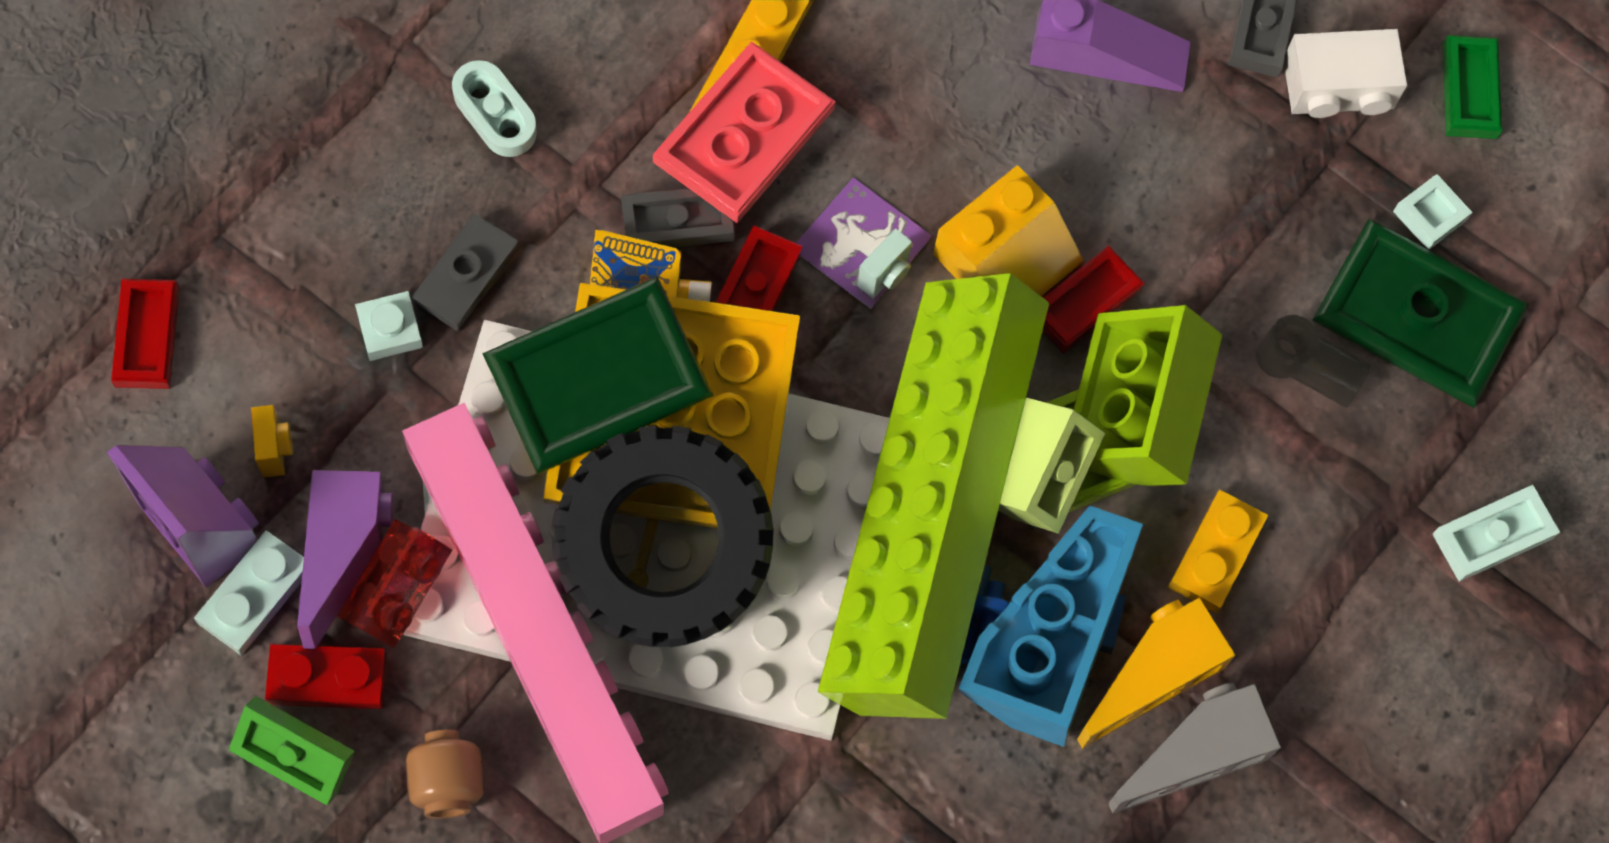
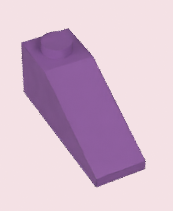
M1042 0L1036 21L1029 65L1183 92L1191 42L1100 0Z
M312 470L297 623L304 649H316L380 550L383 526L392 527L394 496L393 493L384 492L381 472Z

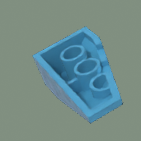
M1089 506L1052 549L1047 560L1026 584L1024 583L1014 594L1012 601L993 623H990L978 637L961 681L959 692L1010 728L1064 747L1143 524Z

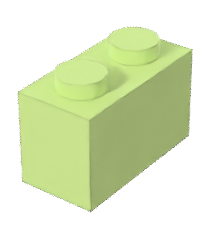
M1026 398L998 510L1013 520L1059 534L1105 433L1072 409Z

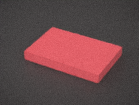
M751 41L654 152L653 163L738 224L835 110L836 101Z

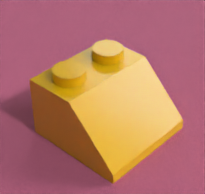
M1018 165L939 228L933 255L956 279L1011 273L1043 298L1082 266L1084 262L1055 202Z

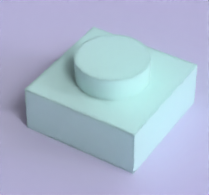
M1438 174L1400 201L1393 211L1428 250L1464 224L1473 213Z
M895 228L860 265L857 286L872 299L885 286L890 290L894 289L905 278L911 268L908 260L912 241Z
M408 291L355 304L370 361L423 348Z

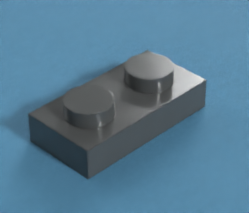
M1242 0L1228 66L1279 77L1284 64L1297 0Z
M689 188L621 195L625 236L673 248L734 242L733 220Z

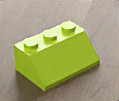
M1180 305L1098 313L1074 406V411L1105 433L1088 469L1089 472L1140 486L1187 484L1223 335L1188 306Z

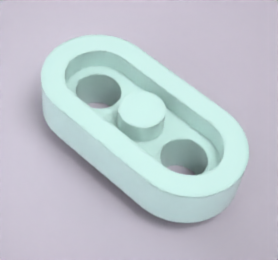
M476 60L461 66L454 74L452 90L454 101L486 145L496 154L514 157L527 152L533 146L537 135L535 116L529 106L501 70L494 64ZM477 89H484L489 92L486 97L481 99L471 96L472 92ZM507 128H515L519 131L518 135L512 138L504 137L501 133Z

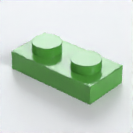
M257 696L244 706L229 747V751L325 805H328L338 795L355 753L349 747Z

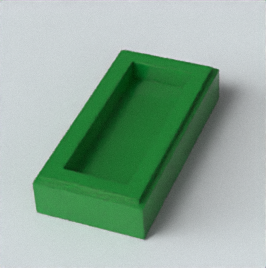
M1447 35L1442 43L1446 136L1498 139L1502 133L1498 38Z

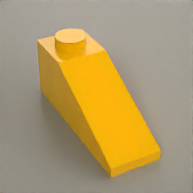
M1200 598L1185 606L1181 604L1180 600H1175L1150 616L1154 623L1151 624L1078 736L1077 740L1082 749L1221 672L1235 657V654Z

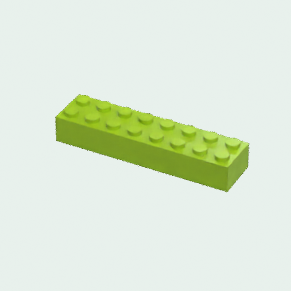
M1011 273L925 283L817 691L859 716L947 719L1049 307L1047 300Z

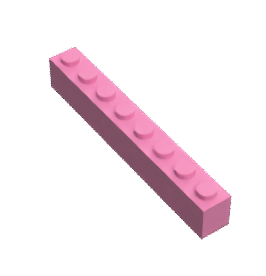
M462 403L403 430L407 450L598 842L608 843L663 816L664 804L661 798L669 794L664 779L655 763L647 766L644 765L635 747L643 743L642 736L630 712L627 711L619 715L610 695L617 693L618 689L604 661L595 665L585 646L593 642L590 631L579 611L569 614L561 598V595L565 594L566 591L559 578L561 574L556 563L552 561L545 565L536 546L544 543L542 535L531 513L528 512L521 516L512 499L520 493L508 466L503 464L496 467L488 451L496 445L484 418L480 416L472 419L465 403Z

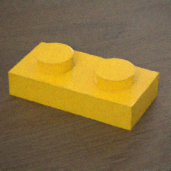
M1219 489L1167 588L1192 601L1200 598L1207 609L1218 613L1268 514Z

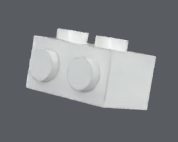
M1398 29L1294 34L1285 54L1284 67L1292 114L1309 113L1311 117L1325 118L1344 111H1361L1365 115L1382 114L1395 108L1407 87Z

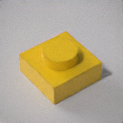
M274 405L251 407L255 461L262 477L285 475L284 456L293 455L289 422H280Z

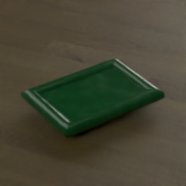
M1369 218L1312 321L1466 405L1475 408L1523 318L1529 303Z
M658 276L482 353L537 475L607 444L606 440L620 433L624 435L638 430L639 427L650 425L714 396Z

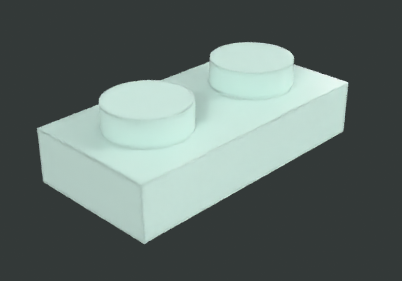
M1531 485L1438 527L1434 531L1433 536L1460 582L1554 539L1560 531L1535 487Z
M265 530L194 617L195 621L242 656L302 582L304 557Z

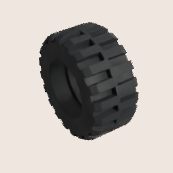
M656 425L639 427L638 431L625 435L620 433L606 440L608 442L596 452L591 451L580 461L582 465L573 477H568L561 490L563 496L558 509L555 508L552 522V526H555L554 543H552L553 558L557 561L561 574L559 578L566 593L572 596L578 605L577 608L588 620L594 621L603 628V631L616 638H621L638 645L649 647L681 646L704 640L722 631L747 610L757 597L771 563L774 536L772 514L766 494L759 480L750 470L748 464L737 453L731 451L714 437L691 431V428L674 425L673 428H657ZM674 483L693 490L708 503L717 521L719 541L711 566L696 582L679 590L658 592L635 584L620 570L611 551L610 529L617 509L630 494L650 484Z

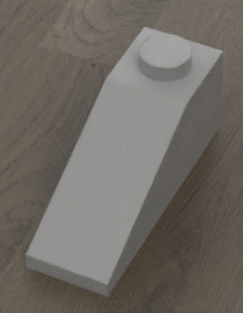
M1231 682L1203 694L1205 701L1197 706L1116 792L1108 803L1112 814L1269 760L1281 747L1255 684L1237 690L1235 683Z

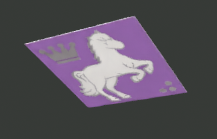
M853 177L796 244L803 246L802 258L871 309L888 288L885 286L872 299L857 286L859 268L863 261L895 228L912 241L908 263L914 259L932 238V235Z

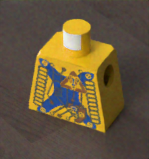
M595 230L590 284L627 290L658 276L667 296L710 302L711 281L680 279L681 251L678 249L604 230Z

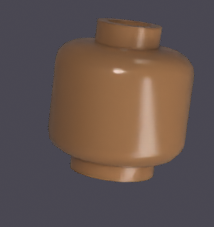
M436 730L426 733L424 735L425 743L411 748L406 756L409 801L415 807L424 809V816L427 818L443 819L469 814L471 812V805L478 802L484 794L480 748L473 742L460 739L459 731Z

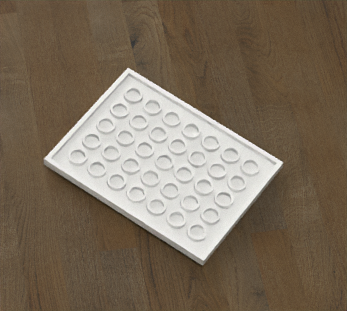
M484 320L458 405L465 403L472 419L480 416L484 418L496 445L488 451L496 467L503 464L508 466L520 493L512 499L521 516L528 512L531 513L542 535L544 543L536 546L545 565L554 561L558 567L557 561L553 558L552 551L555 526H552L555 508L558 509L559 505L544 503L543 500L548 470L537 475L482 354L532 331ZM788 394L771 506L774 528L773 552L766 579L757 597L748 609L732 624L704 640L674 647H649L616 638L603 631V628L594 621L588 620L577 608L578 605L569 593L561 595V598L569 614L579 611L590 631L593 642L585 646L594 665L604 661L619 689L831 741L840 704L821 695L817 691L890 418ZM430 497L392 622L393 633L510 661ZM616 513L611 524L610 546L616 564L632 582L652 591H675L693 584L709 569L718 548L719 532L716 528Z

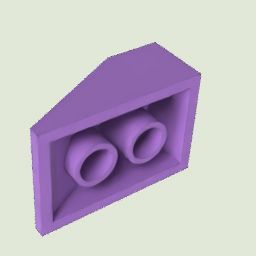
M116 445L107 451L139 507L206 588L236 566L256 543L257 538L252 529L259 525L257 519L240 498L230 503L218 488L225 484V482L206 457L196 462L184 447Z

